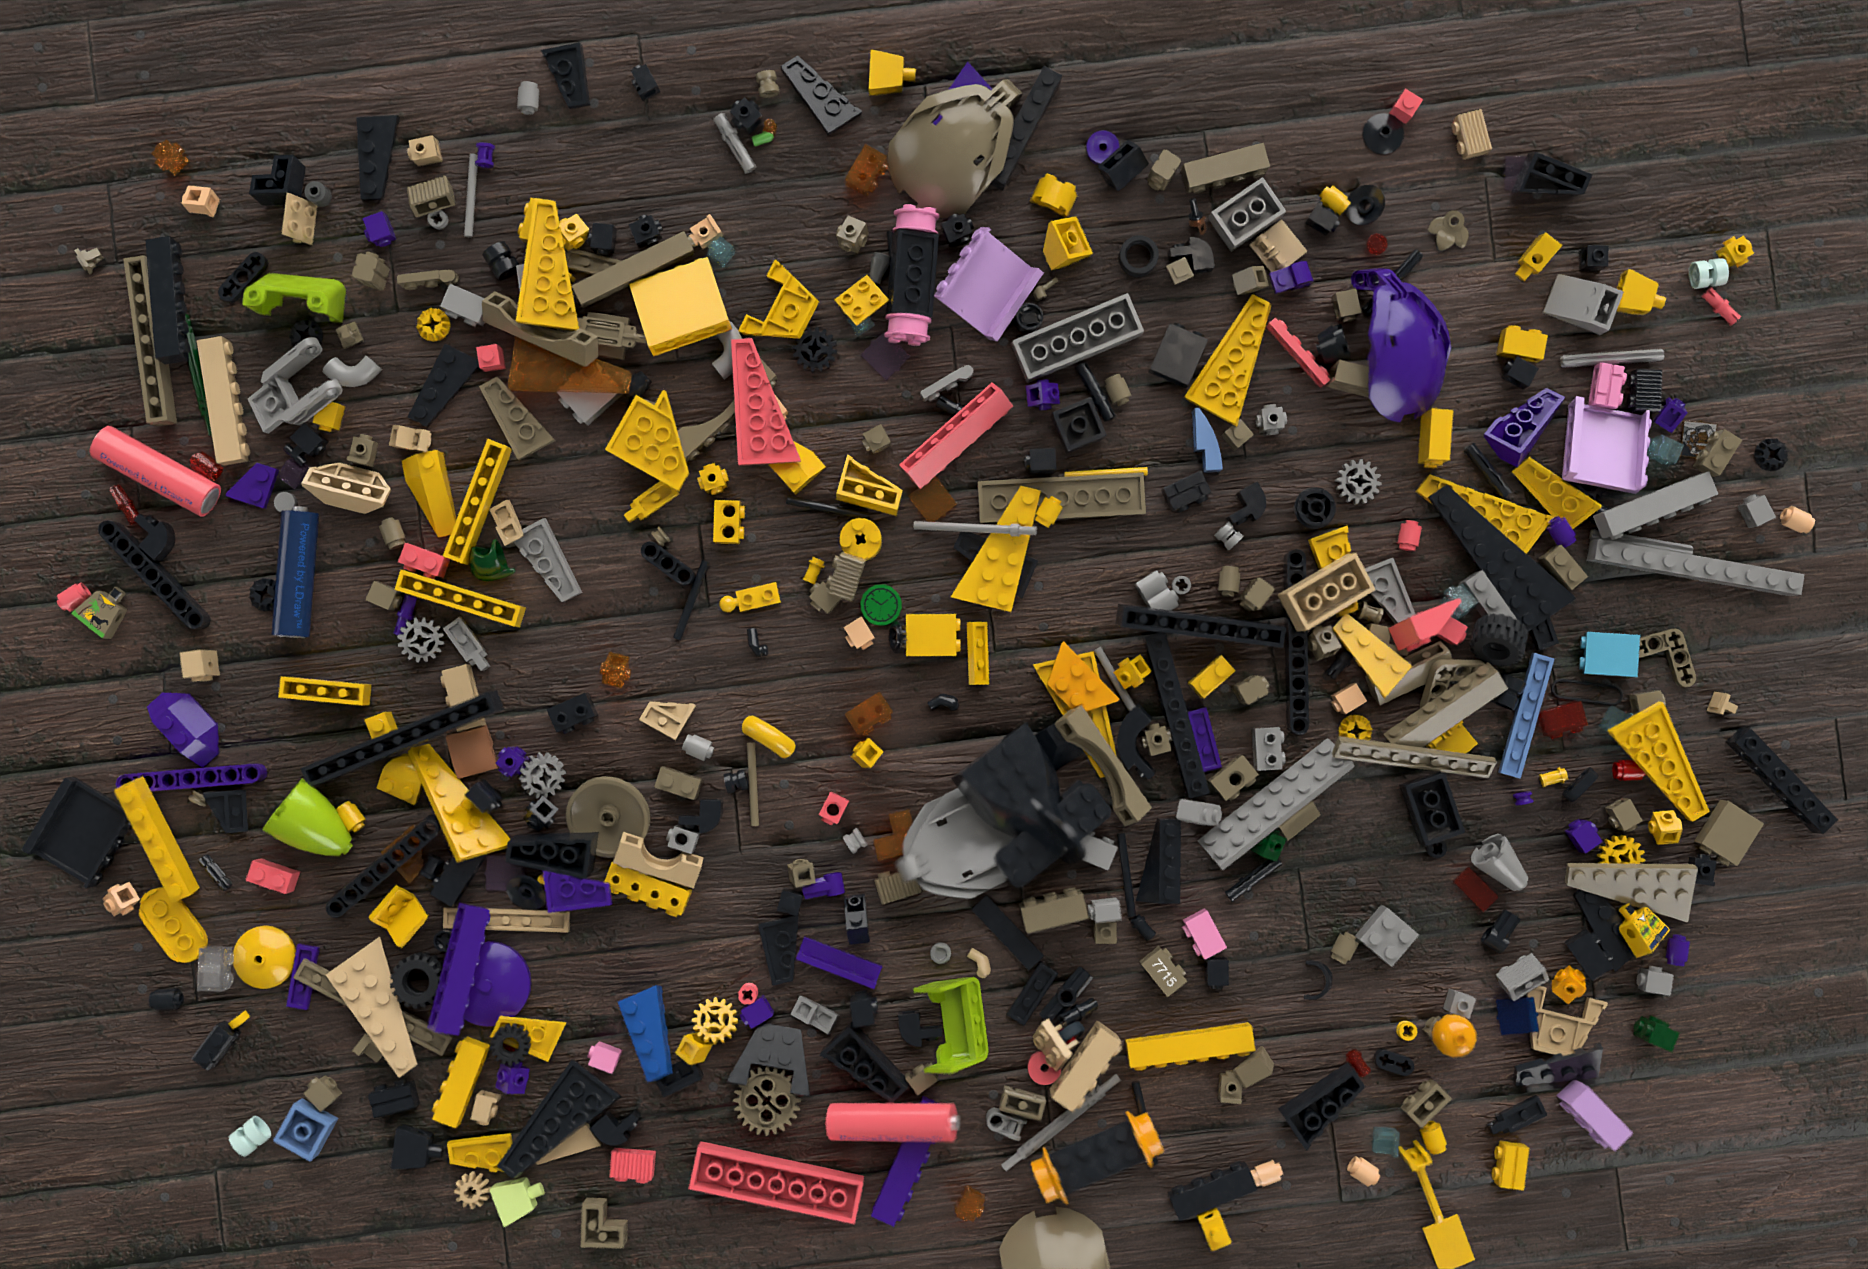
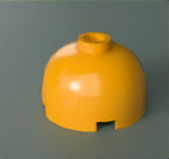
M1447 1014L1437 1021L1432 1029V1041L1444 1055L1453 1058L1463 1057L1469 1054L1475 1047L1477 1041L1476 1031L1472 1023L1463 1016Z

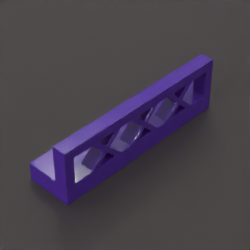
M806 936L796 957L799 961L875 989L882 969V965Z

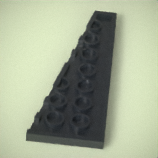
M1448 485L1443 486L1428 497L1477 569L1484 571L1514 616L1521 621L1520 624L1525 625V629L1528 632L1576 599L1570 591Z

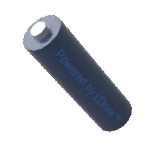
M293 506V511H281L271 635L296 638L310 637L319 514L308 512L307 507Z

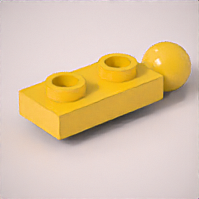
M774 582L735 591L737 598L724 596L721 598L719 606L724 612H731L736 606H739L740 612L778 604L781 601L777 584Z

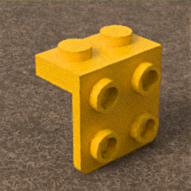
M395 885L369 915L372 922L388 930L395 944L400 948L411 939L428 917L416 896L398 885Z

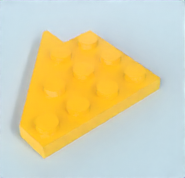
M663 390L655 405L636 395L605 450L680 491L689 475V470L668 394Z

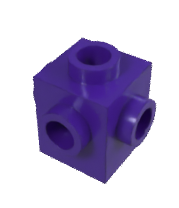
M1045 379L1038 380L1036 384L1026 386L1028 407H1039V410L1043 411L1050 410L1053 405L1060 404L1058 383H1049V380Z
M512 746L507 749L503 748L497 755L499 759L495 764L499 766L498 770L507 777L509 775L511 777L520 776L522 773L519 770L526 768L523 762H528L530 759L525 756L526 752L520 747ZM509 758L513 760L512 765L507 762Z
M521 1061L519 1064L514 1062L512 1066H508V1063H505V1065L500 1063L495 1088L506 1094H524L530 1069L523 1066Z

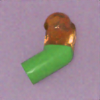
M773 119L765 120L762 133L752 136L755 147L773 140L777 131V125Z

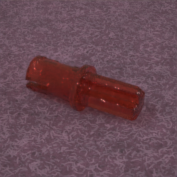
M114 485L109 489V492L118 504V510L123 512L130 525L137 523L134 519L139 513L133 505L134 501L129 499L121 485Z

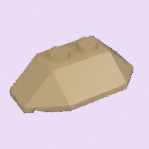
M333 463L318 468L310 467L302 481V486L324 504L363 514L383 507L391 491L389 485H387L378 472L343 463Z

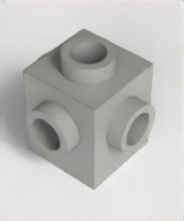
M1276 404L1263 406L1264 409H1261L1257 412L1258 415H1256V426L1259 427V432H1266L1267 435L1279 434V431L1285 428L1284 425L1287 424L1286 412H1283L1282 407H1276ZM1270 415H1274L1275 422L1270 420Z

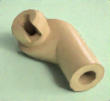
M971 948L967 957L977 962L978 977L986 978L991 971L989 959L986 955Z

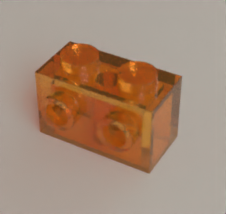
M865 144L845 178V185L866 197L869 192L873 193L878 185L876 180L880 174L884 175L889 166L887 164V156Z
M879 691L845 713V716L858 735L863 733L865 736L874 730L873 725L879 721L881 724H884L892 718L890 714L893 713V710Z

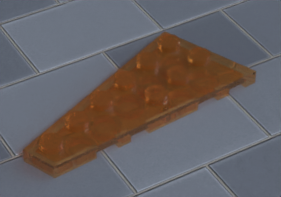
M515 336L508 389L511 391L629 394L632 374L628 370L595 359L585 367Z

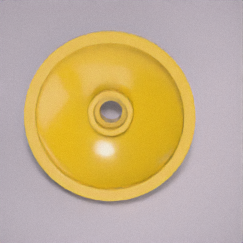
M258 926L248 930L238 939L233 950V965L237 975L246 984L259 989L273 988L286 981L292 974L296 949L291 938L281 929L273 926ZM257 956L262 957L261 963L257 961Z

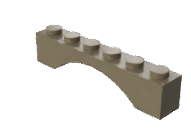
M495 291L482 300L483 322L585 367L598 357L597 335L583 329L563 332L543 326L517 323V304L511 298Z
M761 359V362L763 364L771 387L773 388L777 384L775 381L778 378L774 374V372ZM735 400L716 418L704 424L682 427L678 430L686 462L694 460L700 454L699 450L704 445L708 447L714 442L716 434L719 432L723 433L730 427V422L736 418Z
M1082 705L1069 710L1054 723L1066 741L1082 748L1099 765L1110 788L1113 810L1124 826L1138 822L1152 807Z

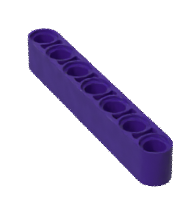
M255 763L124 774L116 780V788L127 783L128 779L132 781L142 776L147 785L148 778L151 777L153 779V785L149 786L151 791L255 783L266 778L267 769L264 765ZM253 768L258 772L256 778H253L251 774ZM232 770H235L237 773L235 780L230 775ZM212 771L216 775V779L214 782L210 779V773ZM191 773L195 776L194 783H191L189 780ZM170 775L174 778L172 785L168 781Z

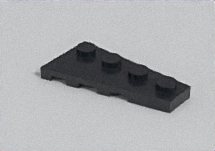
M960 532L954 549L973 562L987 539L971 532ZM1026 555L1016 595L1021 599L1038 563V560Z
M1601 1043L1593 1044L1594 1048L1584 1050L1583 1047L1574 1049L1573 1054L1562 1056V1053L1553 1055L1547 1061L1541 1058L1515 1065L1513 1082L1515 1086L1596 1078L1599 1076L1603 1047Z

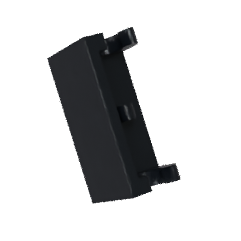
M681 1060L672 1065V1074L660 1078L656 1082L664 1098L701 1080L704 1074L698 1063L689 1065L686 1061Z

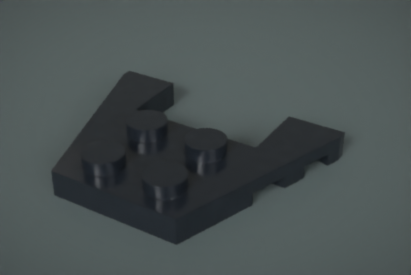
M760 1023L728 1078V1083L747 1086L751 1064L794 1071L790 1094L809 1097L801 1029Z

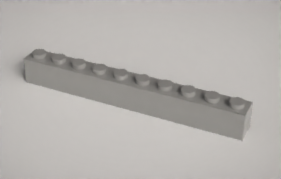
M1604 539L1590 540L1586 560L1786 596L1802 594L1805 574Z

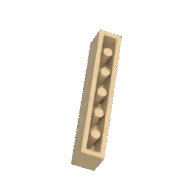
M222 336L197 340L216 463L225 466L248 462L250 449L245 442L244 435H246L247 431L245 424L242 423L243 407L238 399L240 388L235 380L237 369L235 363L232 362V343Z

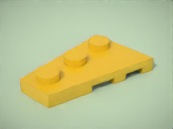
M500 1016L490 1037L493 1038L496 1031L502 1026L505 1027L506 1024H510V1026L517 1024L518 1028L523 1026V1031L527 1030L529 1032L528 1037H531V1047L528 1054L548 1062L566 1022ZM509 1037L503 1041V1043L514 1048H519V1043L515 1038Z

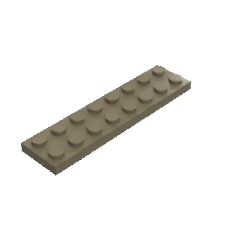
M1144 472L978 481L980 523H997L1020 486L1041 490L1036 512L1045 497L1049 499L1050 496H1053L1060 500V506L1063 508L1057 519L1146 514Z

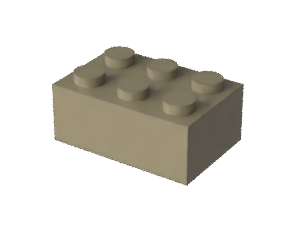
M1070 887L1064 889V893L1056 895L1055 892L1043 894L1041 899L1036 900L1035 897L1023 899V903L1019 904L1026 932L1031 933L1088 919L1083 893L1080 889Z

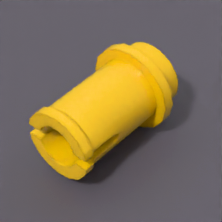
M813 557L812 560H809L810 565L803 580L815 584L821 568L825 566H823L824 561Z
M1558 767L1555 771L1540 774L1539 779L1542 787L1559 782L1564 784L1568 780V774L1565 768L1561 769Z

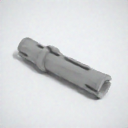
M725 113L717 115L713 121L719 128L723 141L728 143L745 174L753 171L756 165L737 136V130L731 126Z

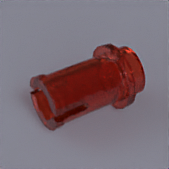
M1353 1049L1346 1054L1347 1062L1352 1064L1359 1077H1364L1370 1073L1371 1069L1361 1057L1362 1053L1357 1051V1049Z

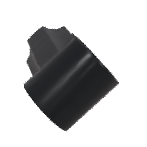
M1503 909L1494 925L1484 932L1481 942L1498 954H1501L1507 948L1510 942L1509 937L1521 919L1508 910Z

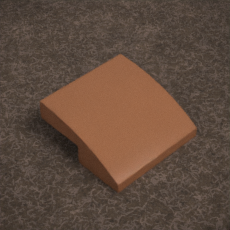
M487 725L446 736L450 757L458 779L499 767L495 764L497 758L492 747L493 741Z

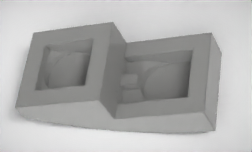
M804 996L798 998L791 1012V1015L806 1024L815 1026L826 1034H831L840 1016Z

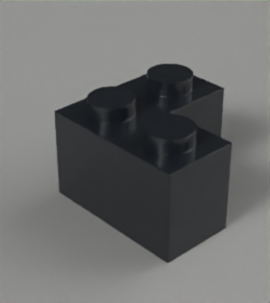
M274 155L271 174L252 175L249 194L262 206L285 205L287 193L301 198L306 166L294 155Z

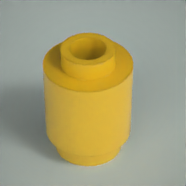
M1327 186L1319 195L1322 198V205L1332 209L1338 215H1341L1351 203L1347 200L1348 197L1334 186L1331 188Z
M1050 496L1049 499L1045 497L1035 514L1037 516L1034 520L1049 528L1051 524H1054L1063 508L1060 506L1061 501L1053 496Z
M350 801L343 803L336 809L348 832L353 830L356 833L365 826V817L357 806Z
M1429 1121L1420 1128L1425 1147L1429 1150L1430 1154H1440L1446 1150L1447 1143L1439 1123Z

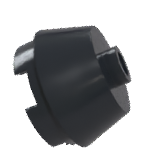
M1332 324L1317 335L1319 344H1316L1319 357L1323 356L1326 364H1335L1339 360H1351L1342 324L1335 326Z
M1312 487L1305 489L1298 495L1294 504V511L1302 525L1311 529H1319L1332 521L1336 512V504L1328 491Z

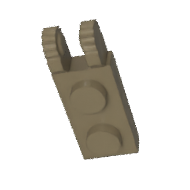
M436 270L398 275L397 283L406 290L417 289V286L421 285L437 287L438 283H445L447 286L450 284L457 285L460 278L452 270Z

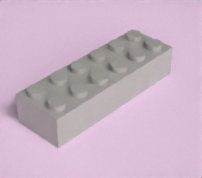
M1127 293L1012 341L1011 346L1027 383L1138 338L1142 336L1144 330Z

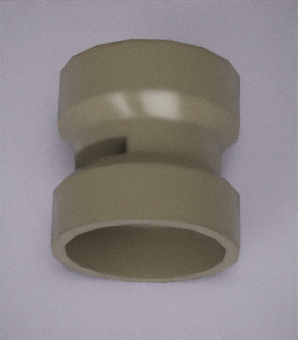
M774 70L761 71L755 75L757 83L760 84L758 89L760 97L769 98L780 93L779 87L775 82L777 77Z

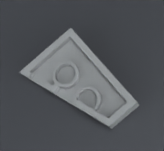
M1393 558L1365 568L1376 589L1370 594L1394 623H1399L1416 615Z

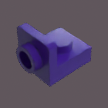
M1668 397L1665 400V406L1653 421L1672 433L1688 412L1682 401L1677 398L1672 400Z

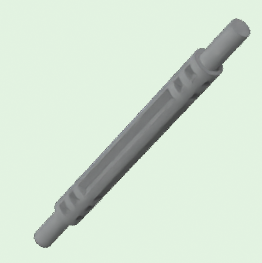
M1115 1074L1101 1086H1096L1084 1096L1085 1101L1079 1109L1076 1108L1074 1112L1067 1109L1019 1147L1013 1156L1001 1164L1004 1170L1008 1171L1021 1159L1025 1160L1106 1096L1105 1093L1121 1081L1119 1076Z

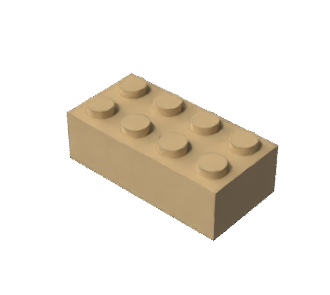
M1352 553L1342 556L1278 594V597L1297 631H1307L1376 589L1358 555Z
M1096 1021L1061 1071L1059 1078L1049 1088L1052 1098L1071 1112H1074L1076 1108L1079 1109L1085 1101L1084 1096L1087 1091L1091 1092L1096 1086V1079L1099 1074H1104L1108 1069L1110 1058L1112 1056L1115 1057L1121 1050L1122 1046L1120 1044L1122 1042L1118 1035L1099 1021Z

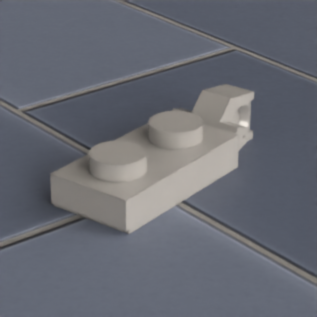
M459 616L443 628L466 662H469L471 666L476 664L481 671H485L490 667L484 658L488 654L462 617Z

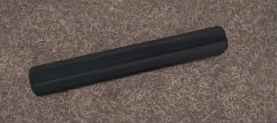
M1417 249L1414 250L1394 274L1402 281L1423 258V254ZM1373 297L1362 308V311L1368 316L1373 313Z

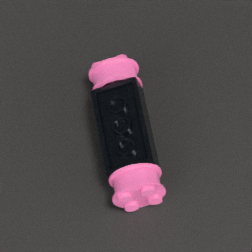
M905 204L903 208L894 211V216L897 218L896 227L892 230L887 297L889 302H887L886 310L888 332L884 333V336L888 338L890 343L905 341L908 342V345L920 346L921 343L930 340L927 330L928 324L931 323V318L933 317L939 239L935 226L936 220L939 219V214L932 207L921 209L916 208L915 205Z

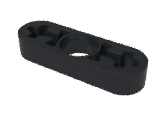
M259 252L249 254L219 287V297L228 303L237 302L245 290L268 268V259ZM255 259L260 260V266L255 265ZM247 267H250V268H251L253 271H255V272L252 273L250 270H248V269H246V268H247ZM247 272L249 276L247 282L240 283L239 275ZM234 282L235 284L239 285L240 288L238 289L232 283ZM227 289L232 290L233 295L231 297L227 296Z

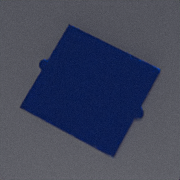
M1523 997L1516 999V1001H1513L1511 998L1496 1000L1497 1019L1500 1022L1501 1035L1539 1032L1537 1019L1539 1013L1536 1012L1534 997Z

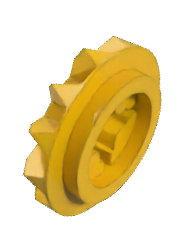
M429 308L426 311H422L420 317L417 318L416 328L419 334L428 341H439L446 337L450 330V320L440 309ZM432 318L435 322L440 323L435 325L434 331L431 327L425 326L431 323Z
M1350 715L1342 720L1339 726L1340 737L1362 740L1371 739L1373 729L1370 721L1364 716ZM1355 724L1358 729L1364 730L1358 733L1357 738L1355 734L1348 733V731L1354 729Z

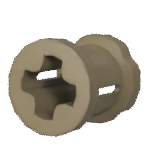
M1363 601L1359 606L1356 618L1359 620L1363 618L1378 625L1384 609L1372 607Z

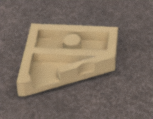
M650 701L639 720L676 741L696 705Z

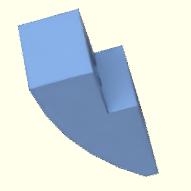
M1195 408L1192 411L1194 452H1202L1203 472H1220L1223 468L1218 441L1200 408Z

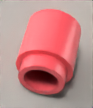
M1406 520L1405 523L1401 524L1398 537L1399 549L1416 551V547L1419 546L1422 527L1418 526V522Z
M83 583L74 584L57 595V604L62 610L71 612L87 600L91 593Z

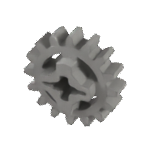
M1359 459L1357 464L1354 460H1351L1350 466L1346 463L1342 465L1344 471H1337L1340 477L1335 479V482L1340 484L1336 487V490L1342 491L1339 496H1347V503L1353 499L1354 505H1357L1359 500L1362 504L1367 503V498L1373 500V494L1379 493L1376 486L1382 485L1381 482L1377 481L1381 474L1374 473L1377 467L1370 468L1371 462L1368 461L1363 464V459ZM1355 469L1352 476H1346L1350 470ZM1358 478V480L1361 481V482L1364 483V484H1361V485L1358 486V483H1356V482H1354V481H1352V480H1355V479ZM1370 487L1369 491L1362 495L1363 489Z
M415 617L413 624L407 621V628L401 627L400 630L404 634H400L397 637L402 640V642L398 643V647H404L401 653H409V660L414 656L418 663L420 658L428 662V656L434 659L436 658L434 652H441V648L438 645H444V641L439 640V638L444 636V633H438L440 626L434 627V620L427 623L426 617H423L422 621L419 622L417 617ZM422 626L429 628L432 632L427 633L423 630ZM414 628L413 637L406 639L408 632ZM418 635H421L422 638H427L423 645L420 642L414 641L418 638ZM435 641L434 647L428 651V644ZM414 646L419 649L420 653L414 652L409 647Z
M540 752L537 754V758L531 755L529 763L523 762L526 768L519 770L524 774L519 777V780L524 782L521 785L524 790L527 789L526 792L529 795L534 793L536 798H539L541 794L547 798L549 792L555 795L554 789H561L559 783L565 782V779L561 777V775L566 774V771L561 769L564 766L563 763L558 762L556 756L551 758V755L547 752L544 757ZM546 763L553 765L554 768L548 767ZM532 782H533L534 784L537 783V785L539 786V788L532 786L531 783H532Z

